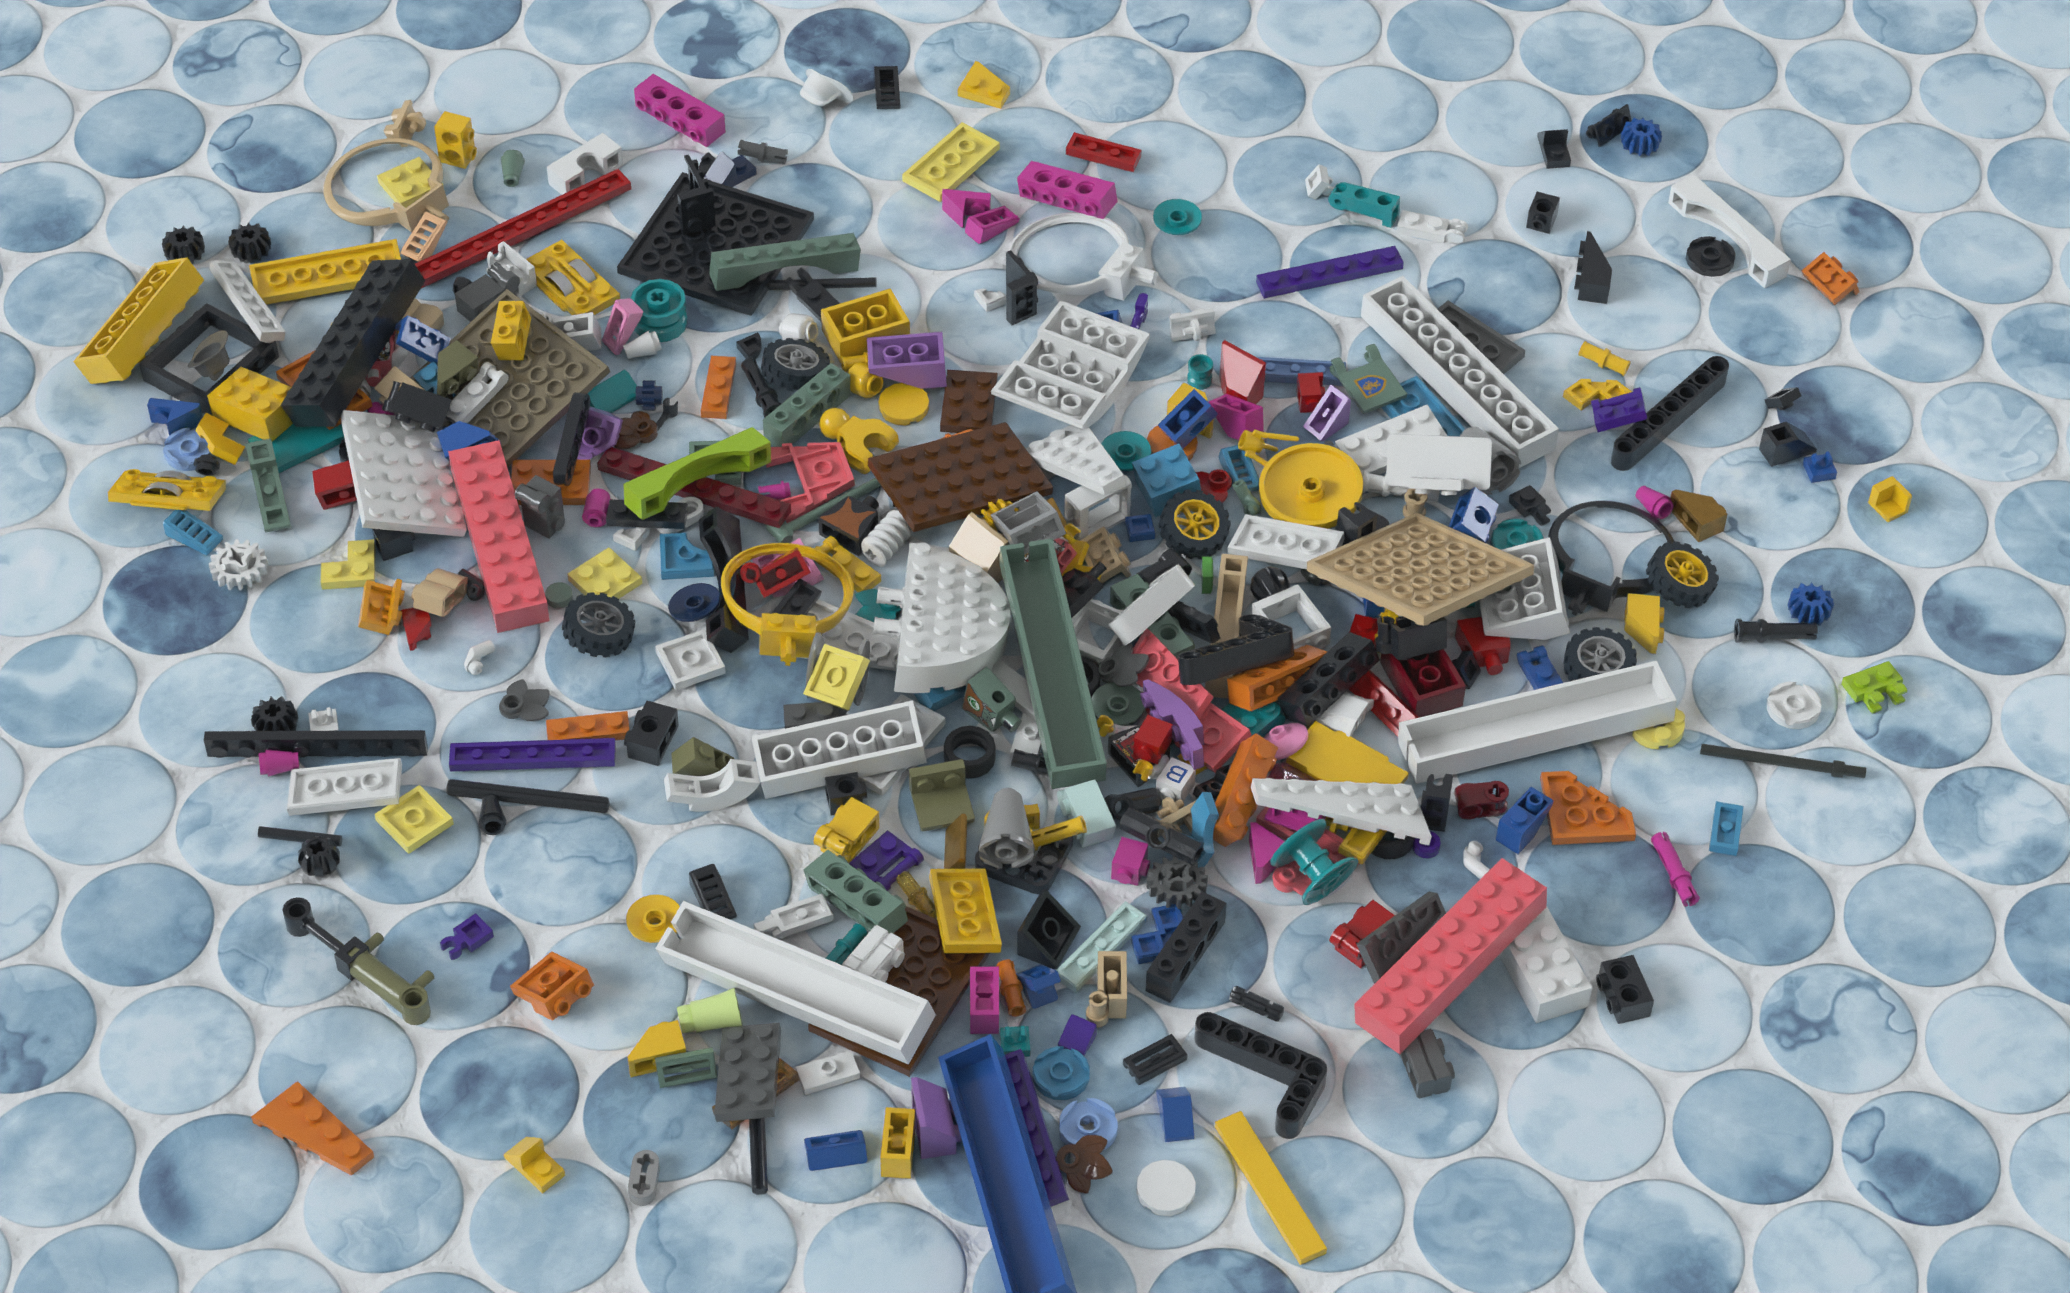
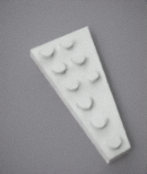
M1070 425L1064 429L1051 432L1047 438L1034 441L1029 444V447L1025 448L1040 468L1100 494L1107 495L1126 485L1123 473L1089 427L1081 429Z
M818 599L807 613V616H816L817 621L831 616L839 608ZM847 612L840 623L822 634L824 644L854 654H858L862 641L869 639V667L896 671L899 639L895 636L873 634L874 622Z
M1272 778L1252 779L1251 790L1257 805L1286 812L1298 809L1307 812L1308 817L1318 819L1319 815L1334 818L1333 823L1374 833L1380 829L1394 833L1395 838L1405 839V835L1419 838V843L1430 844L1432 836L1412 785Z

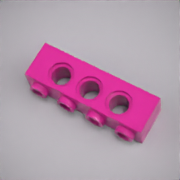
M652 74L634 88L636 107L705 147H708L726 132L725 115L655 74Z
M1032 160L1017 177L1020 197L1104 219L1118 202L1114 182Z

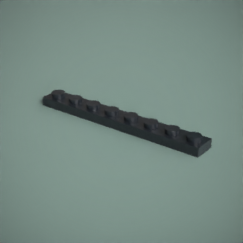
M425 730L205 731L204 733L207 756L217 758L259 757V753H264L265 750L298 752V757L427 756L428 753Z

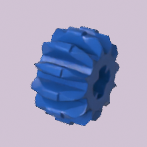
M1643 117L1641 120L1633 118L1631 122H1626L1621 132L1623 149L1629 150L1630 154L1638 153L1639 157L1641 154L1650 156L1651 152H1657L1662 140V131H1660L1659 125L1653 124V119L1646 121Z
M1812 582L1808 586L1801 583L1798 588H1794L1791 592L1787 606L1791 618H1798L1799 623H1816L1821 626L1831 616L1834 599L1831 598V591H1823V585L1816 587Z

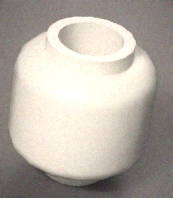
M792 313L788 314L780 323L779 333L783 340H786V338H793V340L803 339L809 343L816 340L818 326L811 316Z

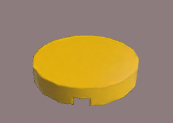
M904 383L893 384L885 388L880 394L878 401L879 411L882 413V417L892 424L910 425V422H919L927 415L929 398L927 393L921 388Z

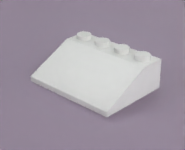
M1550 537L1502 549L1506 553L1533 564L1534 574L1479 600L1485 635L1546 640L1570 634L1558 560Z

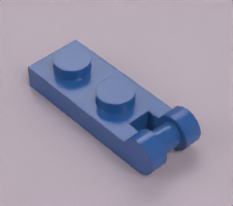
M1543 645L1534 647L1533 651L1527 652L1525 650L1516 654L1518 664L1534 690L1563 683L1549 660ZM1537 661L1538 665L1533 666L1531 662Z

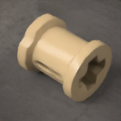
M1409 488L1404 495L1406 505L1403 507V516L1406 518L1415 513L1425 516L1426 509L1424 504L1428 500V495L1417 494L1415 489Z

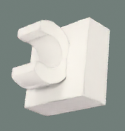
M1320 164L1305 179L1308 197L1315 200L1321 193L1329 196L1334 187L1329 186L1333 179L1328 176L1327 167Z
M328 707L324 711L316 712L315 709L308 713L310 731H339L336 709Z

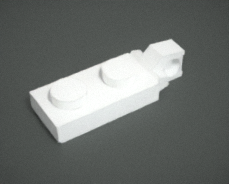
M821 893L771 910L770 915L766 916L765 920L754 924V930L776 939H782L834 921V914Z

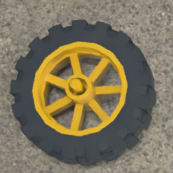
M1184 490L1182 494L1180 492L1176 493L1172 499L1170 498L1167 501L1159 521V528H1161L1160 536L1162 539H1165L1166 546L1169 549H1176L1180 555H1186L1188 559H1193L1194 557L1202 559V557L1207 555L1209 557L1213 556L1217 550L1222 548L1231 526V522L1228 520L1229 513L1227 510H1224L1223 503L1220 500L1216 501L1214 499L1215 496L1210 493L1208 495L1203 494L1201 490H1196V492ZM1181 513H1184L1187 519L1179 518L1177 516ZM1179 525H1184L1186 528L1182 530ZM1211 525L1212 532L1204 526ZM1198 531L1206 537L1199 538Z
M1673 541L1672 544L1666 542L1662 547L1659 546L1649 560L1646 569V575H1649L1648 582L1650 585L1653 584V590L1657 594L1660 593L1667 602L1670 600L1673 602V605L1679 607L1684 605L1685 608H1692V606L1700 607L1703 603L1705 604L1718 585L1719 575L1716 574L1717 569L1715 565L1710 563L1712 560L1708 556L1701 554L1702 551L1700 549H1694L1690 544L1684 543L1683 545L1677 541Z

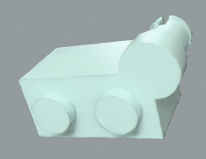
M1095 779L1057 792L1058 802L1063 815L1068 816L1069 820L1081 815L1085 820L1087 833L1073 836L1075 840H1079L1082 848L1113 839L1116 824Z

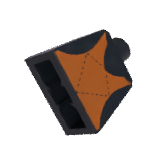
M846 496L818 517L819 535L824 538L834 537L843 548L860 556L862 554L861 542L878 524V512L876 511L879 507L878 501L872 496H867L862 502L852 496Z

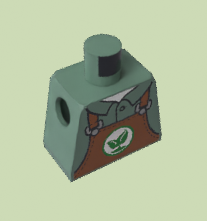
M985 667L967 681L962 709L989 731L994 732L1003 725L1008 731L1013 732L1022 722L1013 713L1016 702L1015 696L988 667Z

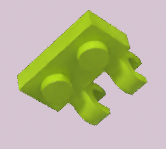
M1889 661L1845 676L1841 684L1855 703L1863 700L1871 713L1882 710L1879 703L1884 701V697L1881 693L1886 692L1893 704L1898 705L1905 702L1902 694L1908 691L1903 684V678Z

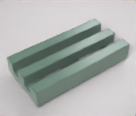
M713 1047L655 1058L660 1088L718 1078ZM710 1066V1069L664 1077V1075L666 1074H672L677 1072H690L693 1071V1069H699Z

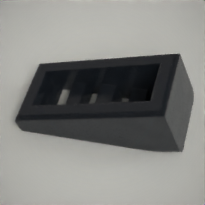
M874 66L877 109H900L898 66ZM880 80H893V82H880ZM893 86V88H880V87ZM881 93H894V95H881ZM894 99H895V101L881 102V100H894Z
M715 864L689 872L690 886L702 909L711 912V910L725 906V909L714 913L729 920L737 917ZM715 887V889L703 893V891ZM720 897V899L714 900V901L709 902V903L707 902V901H710V900H712V899H715V898Z

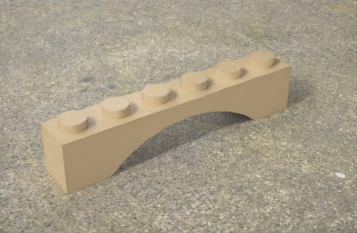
M1221 555L1214 614L1221 639L1216 643L1239 637V618L1242 616L1248 556ZM1234 674L1205 682V688L1213 697L1229 699L1227 678L1234 676Z

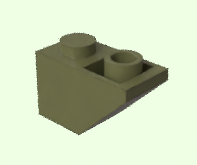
M457 340L438 353L437 395L442 397L453 394L459 386L466 381H471L478 372V357Z
M692 737L671 753L673 774L689 776L714 774L723 769L730 759H734L729 754L695 737Z

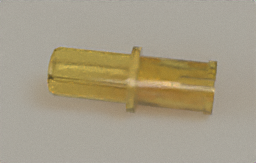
M908 871L899 874L896 880L908 896V903L914 905L919 912L936 918L935 905L927 895V889L920 887Z

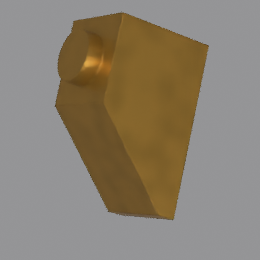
M1677 489L1671 492L1670 498L1671 502H1673L1672 513L1698 543L1724 531L1728 514L1725 508L1719 505L1713 497Z

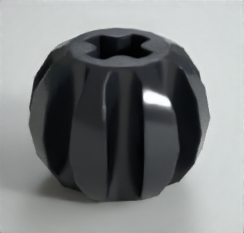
M1272 566L1259 570L1252 577L1250 584L1252 595L1257 601L1290 588L1287 575L1281 569Z
M315 836V838L307 839L302 844V848L298 851V863L307 875L323 878L324 875H331L336 870L337 865L340 863V851L335 842L330 838Z

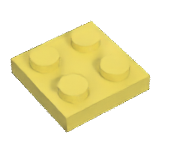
M417 157L377 175L378 183L394 202H398L407 208L431 190L428 178L432 170L420 157Z
M609 547L567 574L568 581L585 596L587 593L594 592L595 595L605 593L608 597L612 598L614 596L620 599L642 584V577Z
M824 644L803 694L849 711L870 660Z
M420 785L401 796L399 804L387 805L374 814L375 820L408 854L454 825L453 818Z

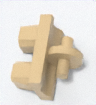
M405 100L401 108L393 110L391 116L394 124L386 125L384 129V134L387 138L411 140L414 132L423 131L425 128L426 120L422 117L421 112L414 111L411 100ZM400 144L401 147L408 146L406 144Z
M1170 797L1163 799V809L1157 812L1159 818H1161L1160 821L1171 823L1180 831L1182 830L1179 826L1185 824L1192 834V814L1190 809L1196 801L1184 807V802L1181 799L1176 802ZM1159 829L1158 838L1163 836L1166 840V833L1164 830Z

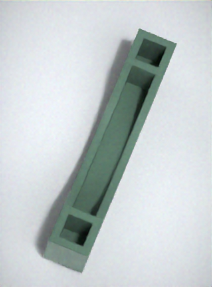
M854 233L716 251L711 252L709 274L716 291L740 288L761 274L788 266H813L828 270L833 274L858 271L861 248Z

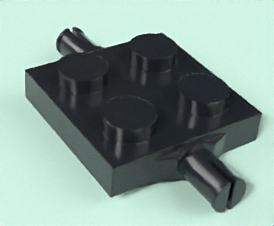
M1100 561L1089 572H1082L1073 568L1062 576L1071 618L1104 587L1097 578L1107 568Z

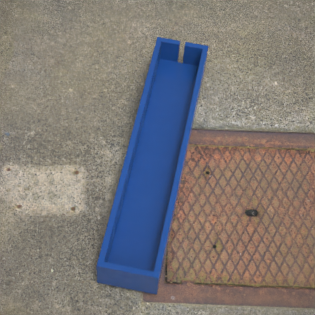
M989 1034L939 1056V1063L1006 1293H1077L1003 1048Z

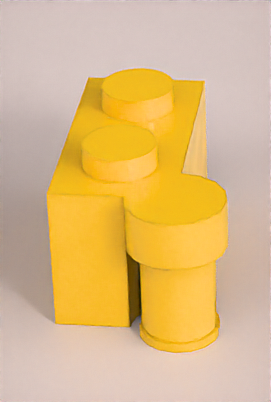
M851 797L845 805H841L837 809L835 817L829 824L826 823L819 827L813 842L820 847L822 852L830 850L837 856H843L850 863L880 828L879 811Z

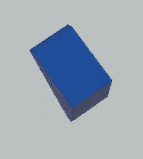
M1186 1087L1156 1090L1165 1142L1194 1139L1191 1094Z

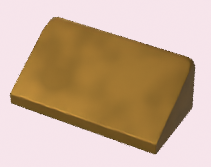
M961 814L945 831L944 869H966V814Z

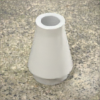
M647 331L628 344L623 345L628 359L656 355L657 351L662 350L655 331L651 333Z

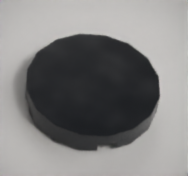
M1699 237L1689 244L1685 259L1688 266L1698 274L1709 277L1722 276L1733 268L1736 255L1733 247L1724 240H1715L1716 237Z

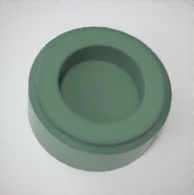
M553 583L545 591L547 603L553 608H564L573 599L572 589L566 583Z

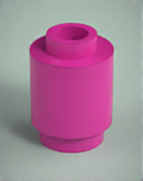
M600 488L593 489L586 496L582 519L591 527H602L607 524L606 516L611 498L606 490Z

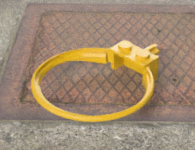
M768 543L748 548L734 556L727 563L721 576V589L728 608L740 623L760 635L759 655L780 656V661L785 662L786 666H790L791 662H796V657L809 658L815 634L817 632L821 634L828 632L840 623L851 605L854 594L852 579L841 563L820 550L793 543ZM798 548L803 557L813 559L834 572L842 583L844 598L839 609L831 616L816 621V616L762 613L760 618L747 612L734 601L730 591V581L734 572L751 559L770 554H786Z

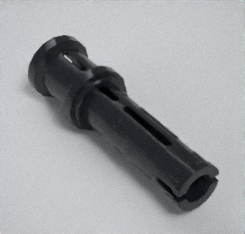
M747 358L742 362L741 368L756 393L755 401L759 407H762L765 418L782 403L778 401L777 392L769 387L756 360Z
M1736 619L1734 623V639L1736 643H1740L1742 640H1757L1759 643H1763L1767 639L1816 640L1817 635H1814V633L1818 634L1816 623H1767L1764 619H1758V621Z

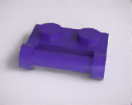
M1641 387L1635 388L1633 392L1601 401L1599 399L1591 401L1597 432L1647 419Z
M887 830L855 857L849 865L855 869L860 868L873 882H880L886 891H889L891 885L911 867L922 863L924 857L918 849L911 848ZM901 857L905 858L884 877L880 876Z

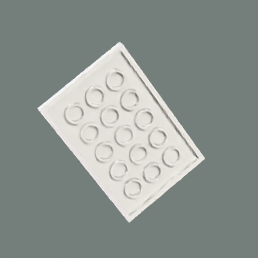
M343 410L341 423L362 528L464 537L467 531L465 519L452 476L450 461L445 458L437 432L440 430L435 429V432L432 433L419 428L421 423L411 420L410 424L396 420L395 415Z

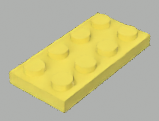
M961 122L902 174V181L941 202L943 189H956L1000 150V142Z

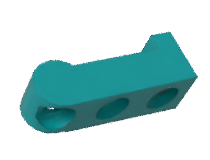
M1346 182L1337 183L1328 197L1329 204L1337 210L1346 209L1382 220V226L1392 228L1400 214V196Z

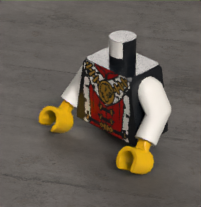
M1100 715L1097 719L1098 728H1101L1099 734L1102 737L1109 736L1108 754L1137 787L1142 786L1149 779L1157 780L1170 760V746L1175 743L1173 738L1159 764L1142 760L1133 755L1134 737L1141 725L1120 726L1114 724L1110 717Z

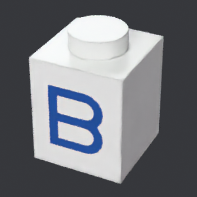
M1171 757L1156 780V791L1160 795V799L1163 800L1170 797L1174 802L1179 799L1184 802L1195 785L1196 769L1194 770L1191 765Z

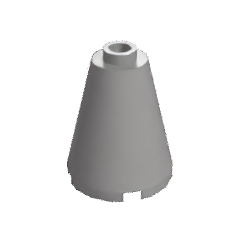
M1470 427L1462 432L1460 437H1483L1492 440L1491 483L1489 489L1480 491L1489 495L1492 494L1490 491L1498 489L1501 492L1511 486L1520 474L1518 468L1519 464L1521 465V460L1518 456L1479 427Z
M1003 788L995 793L978 846L980 859L996 868H1003V864H1012V868H1018L1028 864L1034 857L1035 848L1021 794L1012 788Z

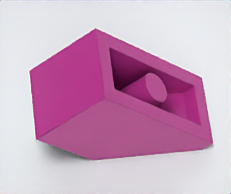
M1228 394L1209 401L1218 413L1216 419L1228 437L1239 441L1244 430L1264 432L1262 406Z

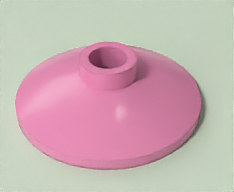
M1288 723L1272 728L1263 738L1279 747L1275 758L1281 760L1301 749L1306 743L1309 734L1303 724Z

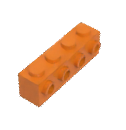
M1254 734L1240 743L1215 802L1219 817L1215 823L1213 840L1224 847L1237 840H1242L1246 835L1248 819L1255 813L1258 806L1251 790L1252 779L1266 778L1268 772L1273 769L1277 761L1275 755L1279 747L1258 734Z

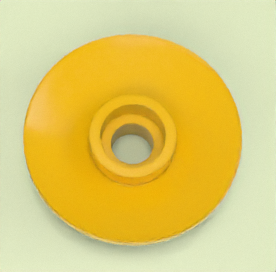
M664 895L644 896L635 901L627 912L626 923L628 930L635 938L641 941L658 943L668 927L677 934L671 921L680 906L675 900Z

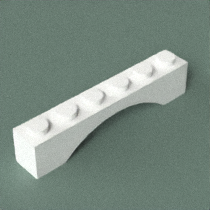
M1694 174L1671 186L1668 203L1683 217L1710 224L1731 237L1745 255L1748 264V274L1762 287L1767 288L1787 277L1791 259Z

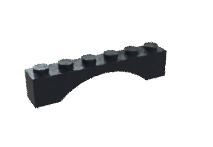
M716 506L699 519L700 540L713 563L721 597L717 609L706 619L707 641L732 653L749 640L748 627L734 617L725 602L721 589V576L725 566L734 556L742 552L740 519ZM741 565L731 578L730 591L734 601L747 611L745 583L740 575Z

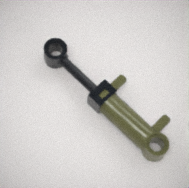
M296 897L288 900L283 905L282 911L286 928L291 935L302 937L311 933L336 952L334 956L337 970L351 981L356 978L398 1010L406 1023L420 1025L429 1019L431 1010L427 991L424 988L434 980V974L431 971H425L410 984L371 954L384 941L381 933L376 932L365 943L354 936L344 945L315 923L308 900Z

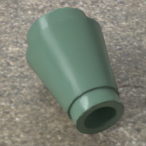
M507 150L501 157L504 184L508 187L518 185L525 159L520 151Z

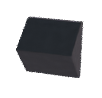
M1046 889L1040 892L1017 931V955L1051 969H1057L1081 926Z

